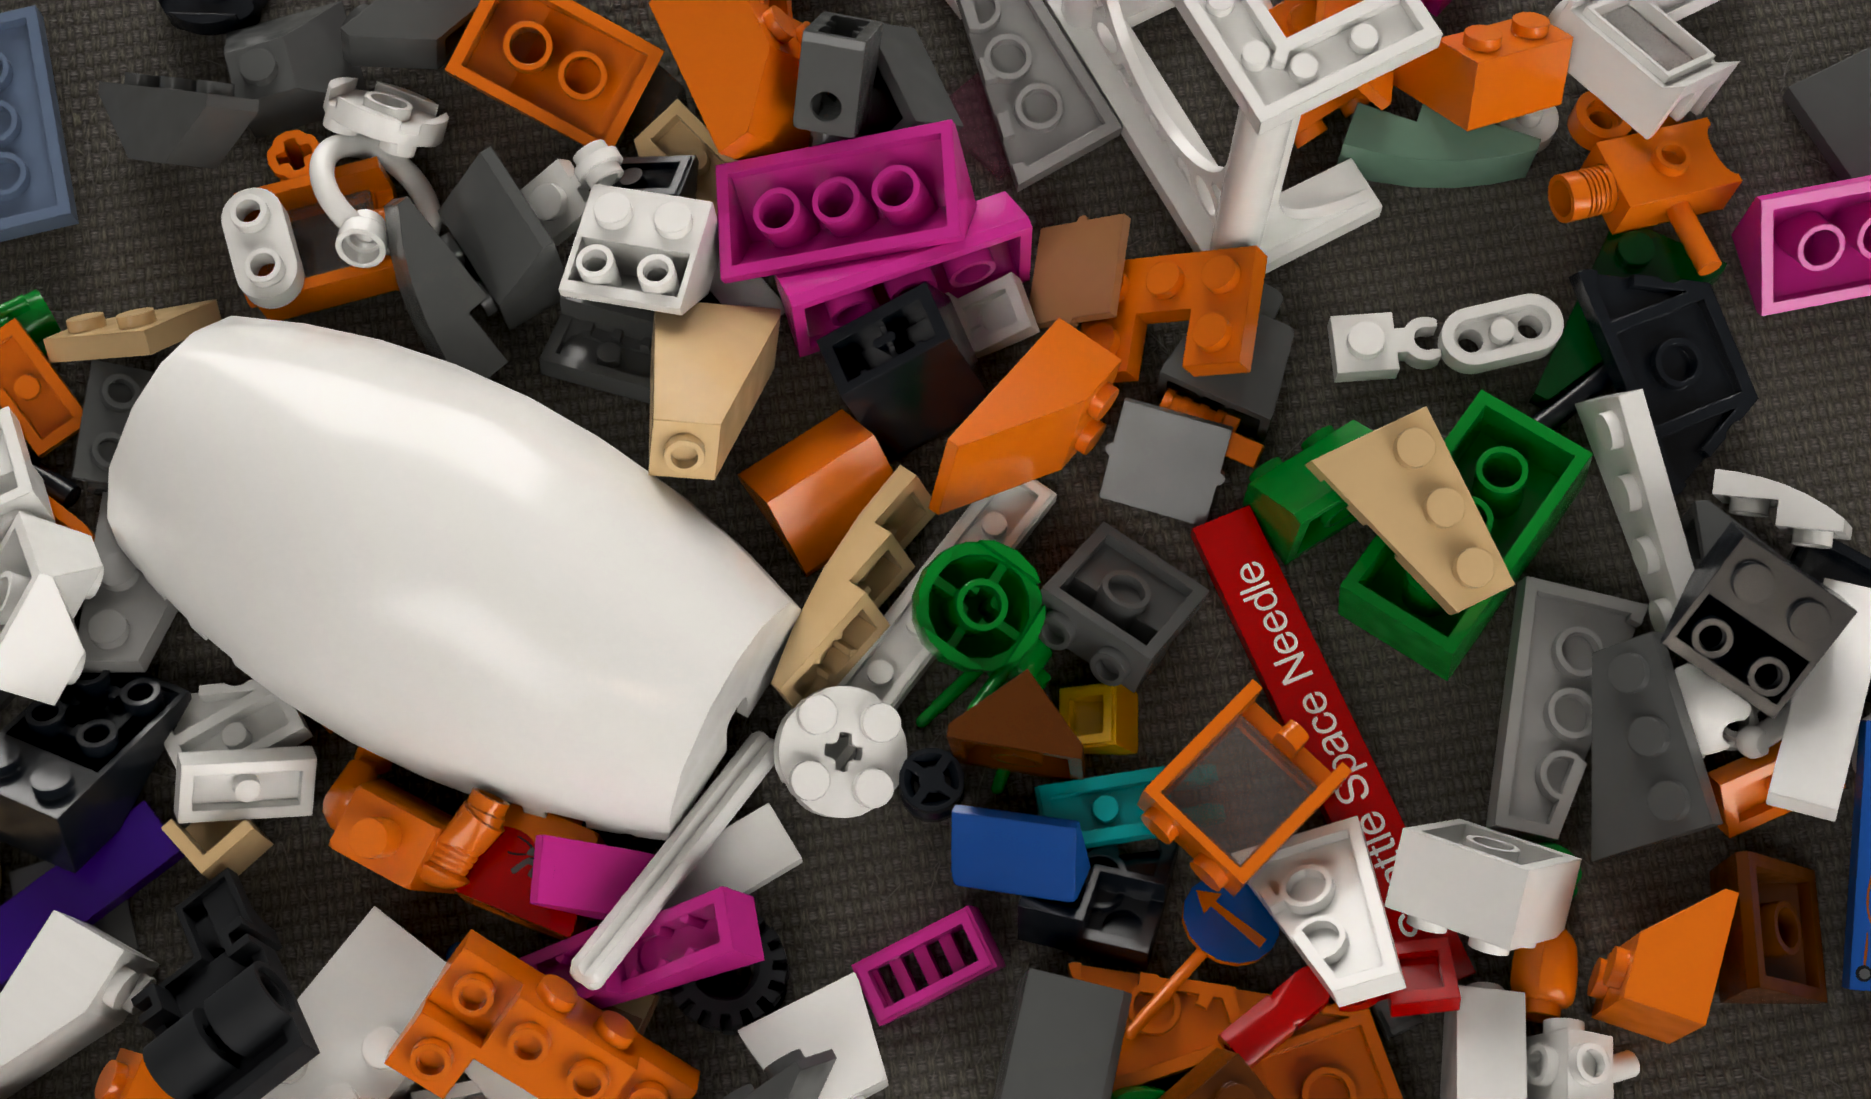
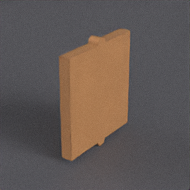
M1125 213L1089 219L1087 216L1082 215L1078 218L1077 222L1041 228L1029 300L1039 329L1051 327L1059 317L1074 328H1077L1079 323L1117 317L1131 218Z

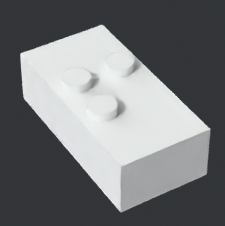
M374 906L297 999L320 1054L261 1099H411V1092L419 1091L422 1086L387 1066L384 1062L389 1050L422 1004L447 962Z

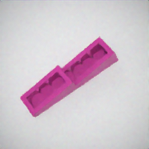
M725 886L718 887L660 911L600 989H587L581 983L575 981L569 973L572 959L598 926L519 958L545 975L553 974L565 979L575 988L578 996L599 1009L765 960L754 897Z

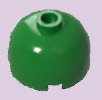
M995 540L964 542L940 552L922 570L912 594V623L921 644L939 662L964 672H991L1018 661L1037 642L1046 619L1045 604L1042 605V594L1038 587V584L1041 582L1036 569L1017 550Z

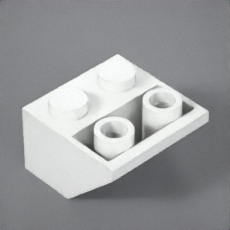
M593 183L558 288L560 295L683 315L708 295L720 257L718 219L713 202Z

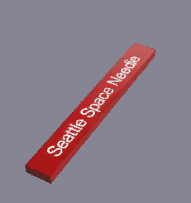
M1248 505L1192 528L1190 536L1279 724L1283 727L1289 720H1293L1301 725L1309 735V740L1304 745V748L1331 773L1342 762L1352 770L1343 784L1322 804L1320 810L1327 824L1358 816L1385 906L1402 830L1406 827L1251 506ZM1385 907L1394 942L1449 937L1457 981L1460 982L1476 973L1457 932L1447 929L1445 934H1436L1416 929L1406 923L1407 914Z

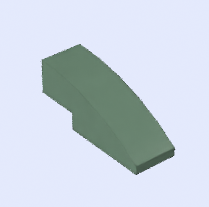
M1358 103L1344 139L1337 164L1352 158L1366 180L1407 187L1460 188L1492 185L1525 178L1538 151L1541 139L1496 124L1466 131L1424 104L1417 121H1413Z

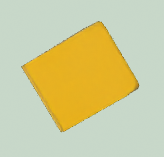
M1103 683L1059 689V713L1082 743L1084 754L1128 755L1137 753L1138 695L1136 692L1133 693L1121 684L1118 686H1107Z

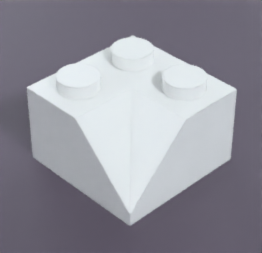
M18 511L14 521L0 544V690L55 706L66 685L74 684L83 670L86 652L77 632L74 617L84 599L90 600L97 593L103 579L104 566L91 535Z
M1462 819L1406 827L1402 830L1384 907L1407 914L1406 923L1416 929L1436 934H1445L1447 929L1469 936L1468 945L1475 950L1496 956H1508L1511 950L1518 948L1533 949L1537 943L1557 938L1565 930L1582 859Z

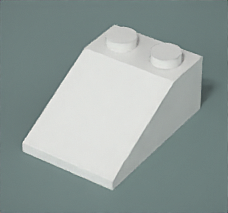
M53 910L0 993V1099L9 1098L122 1024L129 1013L132 1015L137 1014L140 1010L133 1006L131 999L152 982L156 984V979L152 978L160 964L99 928Z

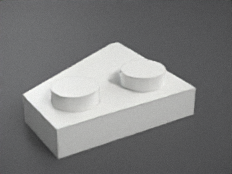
M251 679L237 686L225 683L199 685V693H191V701L174 732L171 731L165 740L164 746L176 769L177 752L296 747L313 737L300 711L279 699L254 679Z

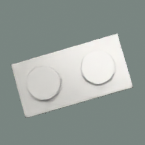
M298 746L177 752L174 813L177 823L312 816L317 757L313 747Z

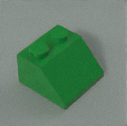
M1352 420L1336 431L1332 425L1319 429L1302 443L1301 449L1303 451L1285 462L1280 457L1272 458L1258 467L1249 476L1251 483L1248 484L1242 505L1243 507L1251 506L1267 541L1284 565L1357 521L1346 509L1348 504L1325 480L1320 482L1305 464L1373 431L1358 421Z

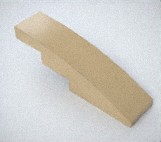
M902 465L898 466L858 515L823 568L792 628L771 685L792 709L802 699L808 697V695L823 688L837 686L890 626L878 608L915 568V565L904 549L936 514L928 508L931 496L918 476Z

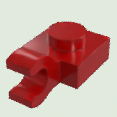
M1449 937L1394 942L1406 988L1339 1007L1341 1012H1355L1370 1008L1377 1002L1387 999L1391 1018L1460 1010L1461 996Z

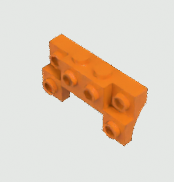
M470 929L448 959L422 1004L389 1050L384 1062L387 1066L442 1099L446 1097L473 1059L538 1099H692L697 1093L700 1077L699 1070L636 1032L632 1023L621 1014L611 1010L602 1011L578 996L575 988L565 979L557 975L541 973Z

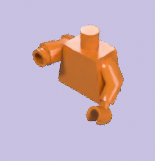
M358 746L354 760L348 762L325 795L323 801L325 819L330 828L335 830L328 846L403 888L413 891L457 894L453 891L454 888L470 883V880L465 876L469 873V869H472L478 857L485 853L505 831L503 827L505 822L504 816L510 804L494 794L473 787L468 799L463 802L453 817L382 778H377V774H384L390 771L393 762Z

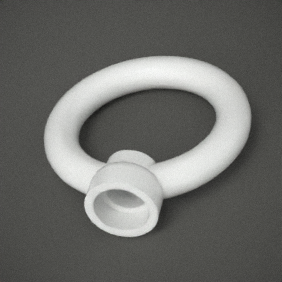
M335 134L323 140L315 148L310 159L309 175L312 190L319 205L330 220L339 228L335 248L342 260L355 267L371 268L380 264L384 260L385 255L391 256L384 218L372 210L361 209L356 211L346 200L337 184L334 173L335 165L340 159L345 157L367 159L377 156L384 169L404 187L414 205L439 235L442 224L438 213L440 209L439 200L428 179L409 158L394 156L382 151L378 147L380 140L362 134L357 136Z

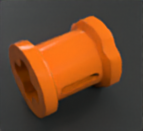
M301 130L285 131L273 140L272 146L267 151L268 165L274 175L280 178V181L309 174L311 156L320 143L315 136L306 134Z

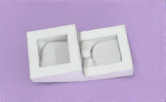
M1012 272L960 298H956L949 292L945 293L952 301L977 358L1006 348L1040 332L1021 278Z

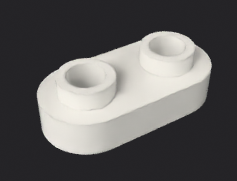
M263 188L241 190L227 201L221 214L222 228L236 281L244 294L255 305L266 309L283 307L291 303L299 295L305 280L304 269L289 215L272 192ZM260 210L255 220L244 222V218L249 213ZM275 264L270 274L258 276L259 270L264 265Z
M1532 293L1466 307L1455 311L1447 318L1438 337V349H1441V358L1445 364L1463 374H1478L1541 359L1551 353L1558 343L1564 329L1563 315L1552 300ZM1522 325L1532 327L1536 331L1537 337H1524L1520 334L1518 327ZM1462 339L1472 340L1478 346V351L1467 352L1460 347L1458 341Z

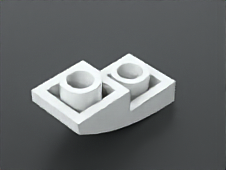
M1715 469L1712 494L1722 503L1729 504V513L1749 517H1768L1769 507L1777 508L1775 526L1784 534L1792 535L1791 544L1797 546L1830 549L1832 548L1833 539L1851 540V525L1827 505L1808 494L1764 477Z

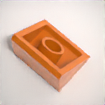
M841 409L739 473L738 479L807 577L827 564L858 515L893 474V470L875 435Z

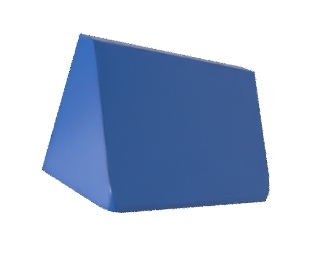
M965 805L954 806L952 810L951 872L955 885L1063 902H1074L1078 898L1091 868L1079 821Z

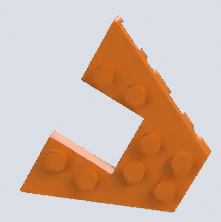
M1071 962L1067 965L1070 978L1123 990L1132 994L1126 1026L1169 980L1168 978L1159 977L1157 974L1144 972L1136 974L1081 965L1082 963ZM1186 980L1134 1039L1127 1040L1123 1037L1112 1092L1124 1087L1144 1086L1192 1070L1216 1048L1223 1049L1218 1042V1035L1265 996H1271V994L1239 990L1235 986ZM1328 1003L1319 1014L1300 1029L1295 1030L1290 1038L1252 1068V1071L1275 1099H1403L1369 1008L1355 1012H1341L1336 1003Z

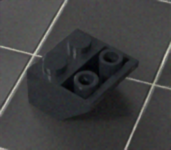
M927 282L816 340L841 398L858 422L875 435L888 462H892L959 427L992 391L950 297Z
M1731 522L1691 574L1660 641L1663 645L1774 719L1856 615L1857 611L1842 596Z

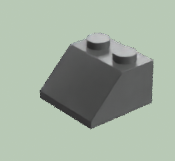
M884 24L868 119L855 138L949 119L954 121L958 132L964 125L916 29ZM829 93V97L834 102L841 104L834 94Z
M490 146L479 153L442 204L438 213L447 231L446 234L441 236V239L461 264L469 267L477 280L476 283L488 296L479 304L487 317L498 312L510 331L560 302L561 295L558 288L564 268L554 241Z

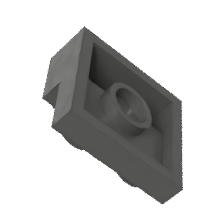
M1103 521L1042 587L1040 592L1042 594V605L1045 604L1046 619L1039 634V639L1053 650H1064L1067 648L1090 663L1091 672L1101 683L1107 686H1118L1121 684L1135 693L1165 657L1172 641L1201 608L1210 590Z

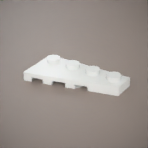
M1643 389L1595 397L1575 403L1634 563L1650 601L1648 610L1651 623L1656 632L1664 634L1688 580L1695 569Z

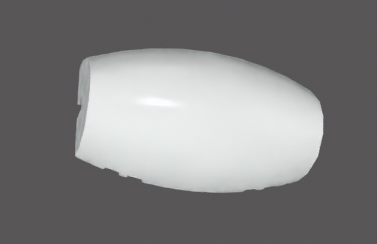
M231 315L190 334L160 363L136 400L109 466L107 519L118 546L133 565L143 573L144 578L164 600L168 599L187 618L190 626L204 640H211L230 656L236 667L285 703L349 742L424 778L469 795L473 787L480 788L507 802L522 806L524 813L546 818L547 813L585 821L586 828L616 834H631L635 837L664 841L670 837L688 814L727 752V728L736 708L737 713L748 718L773 679L792 628L802 611L748 551L693 503L656 476L648 475L646 469L595 434L532 398L456 364L380 339L311 324Z

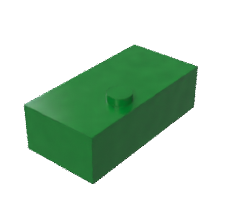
M1481 389L1444 442L1516 584L1585 485L1593 453ZM1376 535L1340 585L1338 614L1448 681L1514 586L1459 613L1449 615L1394 558L1395 553Z

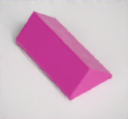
M949 119L716 165L720 279L727 284L963 241L977 204L954 121Z
M1871 175L1757 196L1731 234L1756 312L1761 316L1871 296Z
M1004 191L976 201L977 208L963 241L774 275L799 357L819 352L820 348L816 340L924 282L929 283L943 293L949 292L956 298H960L1010 272L1021 278L1022 283L1029 281L1033 227L1028 215Z

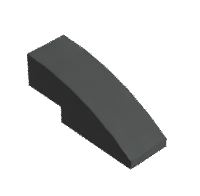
M409 197L392 199L384 206L388 247L397 284L405 306L429 356L456 364L485 378H490L508 361L469 314L471 310L488 296Z

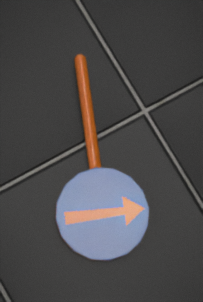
M1200 881L1191 888L1182 905V924L1189 941L1196 947V950L1125 1027V1039H1134L1207 957L1219 964L1239 967L1254 964L1270 953L1279 936V926L1248 884L1235 897L1224 887L1218 892L1211 889L1203 881Z

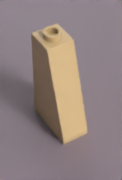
M698 302L683 315L654 311L650 366L648 475L704 480L716 479L774 370L781 318L780 309Z

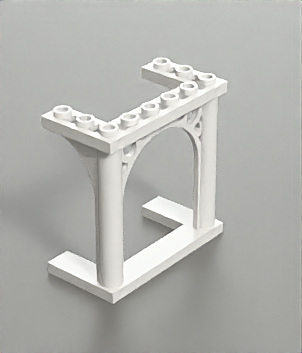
M1045 0L1044 2L1122 126V137L1193 252L1257 245L1268 256L1265 274L1378 218L1383 207L1352 158L1281 192L1301 115L1438 48L1443 36L1442 31L1421 0H1363L1287 38L1262 0ZM1173 7L1177 8L1239 106L1230 153L1225 167L1217 165L1132 30V27Z

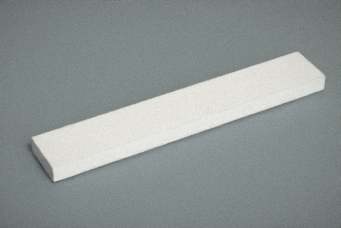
M1035 479L971 503L884 615L890 624L889 628L837 686H852L867 690L897 710L936 659L921 644L912 623V594L922 570L940 552L964 542L995 540L1018 551L1054 505L1057 494ZM839 733L837 743L826 744L824 749L825 756L835 759V770L844 771L847 761L855 760L857 753L856 747L849 745V736L843 733Z

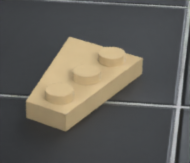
M1427 406L1305 464L1320 482L1325 480L1348 504L1346 509L1363 526L1367 524L1395 553L1394 558L1449 615L1459 613L1515 585Z

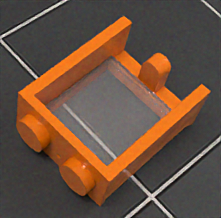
M375 156L335 167L334 173L337 184L351 206L356 211L361 209L375 211L385 220L384 206L392 199L397 198L395 185L378 157ZM309 174L256 187L272 192L286 209L304 269L305 280L299 295L291 303L280 308L266 309L252 303L244 294L250 308L258 307L267 319L281 321L391 291H400L391 256L385 255L384 260L380 264L371 268L355 267L340 258L335 248L339 228L330 220L319 205L312 190ZM260 210L249 213L244 218V222L255 220ZM275 264L264 265L259 270L258 276L270 274Z
M1254 679L1143 790L1137 803L1144 811L1140 816L1142 822L1159 840L1166 844H1170L1174 840L1193 858L1190 862V867L1207 886L1218 892L1224 887L1233 897L1343 784L1352 772L1342 762L1331 773L1304 748V745L1309 740V735L1301 725L1293 720H1289L1282 727L1255 701L1262 687Z

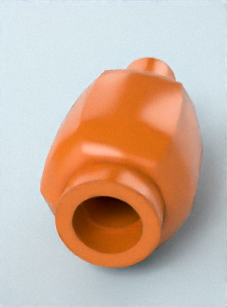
M1566 928L1557 938L1537 943L1533 949H1515L1510 978L1511 991L1525 992L1526 1020L1543 1023V1020L1548 1018H1560L1561 1010L1567 1009L1574 1002L1578 981V948L1573 936Z

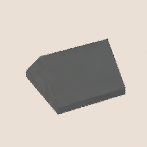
M1029 968L1018 981L993 1099H1111L1132 994L1123 990Z

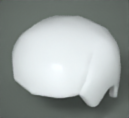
M1690 662L1677 667L1674 671L1702 758L1704 759L1706 755L1727 750L1730 744L1723 739L1725 727L1730 723L1748 718L1751 704Z

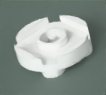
M341 77L329 82L323 104L325 111L323 126L328 130L345 136L362 134L380 140L378 147L382 151L403 158H413L417 147H436L443 142L449 116L446 112L436 117L439 105L432 100L408 89L376 81L374 91L357 90L358 78Z
M834 686L820 689L802 699L781 720L774 741V764L781 782L786 784L789 792L806 810L830 818L861 816L874 808L887 804L892 798L894 790L899 785V772L904 761L907 759V741L901 727V718L896 709L884 703L875 694L867 690L852 686ZM839 733L849 736V745L856 747L857 751L856 759L847 761L844 771L835 770V759L825 756L824 750L826 744L837 743Z

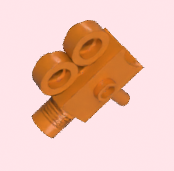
M1587 91L1577 100L1568 116L1567 126L1575 142L1589 150L1590 153L1579 170L1557 174L1550 179L1548 201L1553 215L1559 222L1569 223L1602 215L1612 235L1671 222L1696 271L1700 276H1705L1720 268L1722 262L1696 215L1724 209L1743 180L1739 173L1730 171L1720 161L1712 148L1708 137V129L1711 126L1708 117L1681 123L1684 117L1676 122L1668 115L1654 136L1646 140L1593 93Z

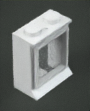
M1562 0L1548 17L1550 24L1574 37L1567 72L1646 140L1654 136L1668 115L1678 122L1689 111L1696 116L1701 114L1740 62H1716L1713 60L1716 56L1713 52L1650 0Z

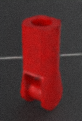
M1304 966L1277 987L1271 996H1265L1218 1035V1042L1224 1050L1239 1053L1252 1069L1290 1038L1295 1030L1300 1029L1327 1006L1330 995L1309 966Z

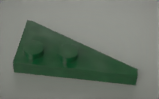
M1641 228L1612 235L1609 230L1591 269L1598 270L1597 274L1628 278L1637 274L1659 277L1661 280L1676 283L1680 280L1707 282L1712 285L1719 279L1727 263L1721 261L1722 265L1716 271L1700 276L1682 243L1648 228ZM1578 299L1529 403L1541 407L1544 402L1547 403L1553 398L1558 397L1581 377L1603 362Z

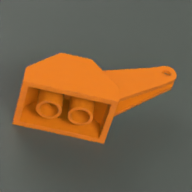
M651 0L648 2L720 154L739 161L809 146L811 131L794 127L793 116L803 30L811 23L808 21L802 23L793 18L792 0Z

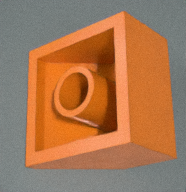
M1520 12L1513 15L1512 19L1490 25H1471L1466 27L1464 32L1442 37L1438 48L1394 69L1393 85L1466 131L1474 130L1561 105L1574 37L1550 24L1549 18L1542 14Z
M1724 889L1648 927L1621 946H1615L1612 952L1608 954L1607 959L1599 957L1593 967L1587 989V995L1596 998L1591 1018L1667 1044H1671L1706 1026L1739 893Z

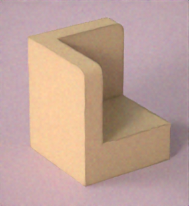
M170 819L161 827L195 868L209 880L213 879L227 867L239 876L274 845L252 819L191 823L186 828Z

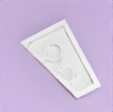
M1358 816L1294 834L1247 883L1338 1007L1406 988L1366 838ZM1258 846L1230 855L1240 866Z

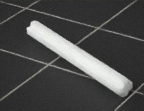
M761 731L750 734L572 959L569 973L575 981L581 983L589 990H597L604 985L774 766V739L769 738Z

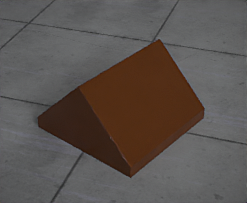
M1028 669L958 716L948 725L946 737L953 756L960 763L1064 781L1083 780L1085 778L1086 767L1082 743Z
M1751 851L1735 852L1710 870L1711 896L1724 889L1739 893L1718 976L1720 1003H1828L1815 870Z

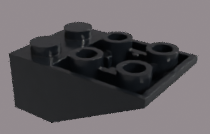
M103 670L102 673H81L74 684L66 685L55 706L34 700L0 731V841L74 874L78 872L122 827L165 748V740L171 731L174 732L191 701L190 691L144 672L111 673L110 670Z

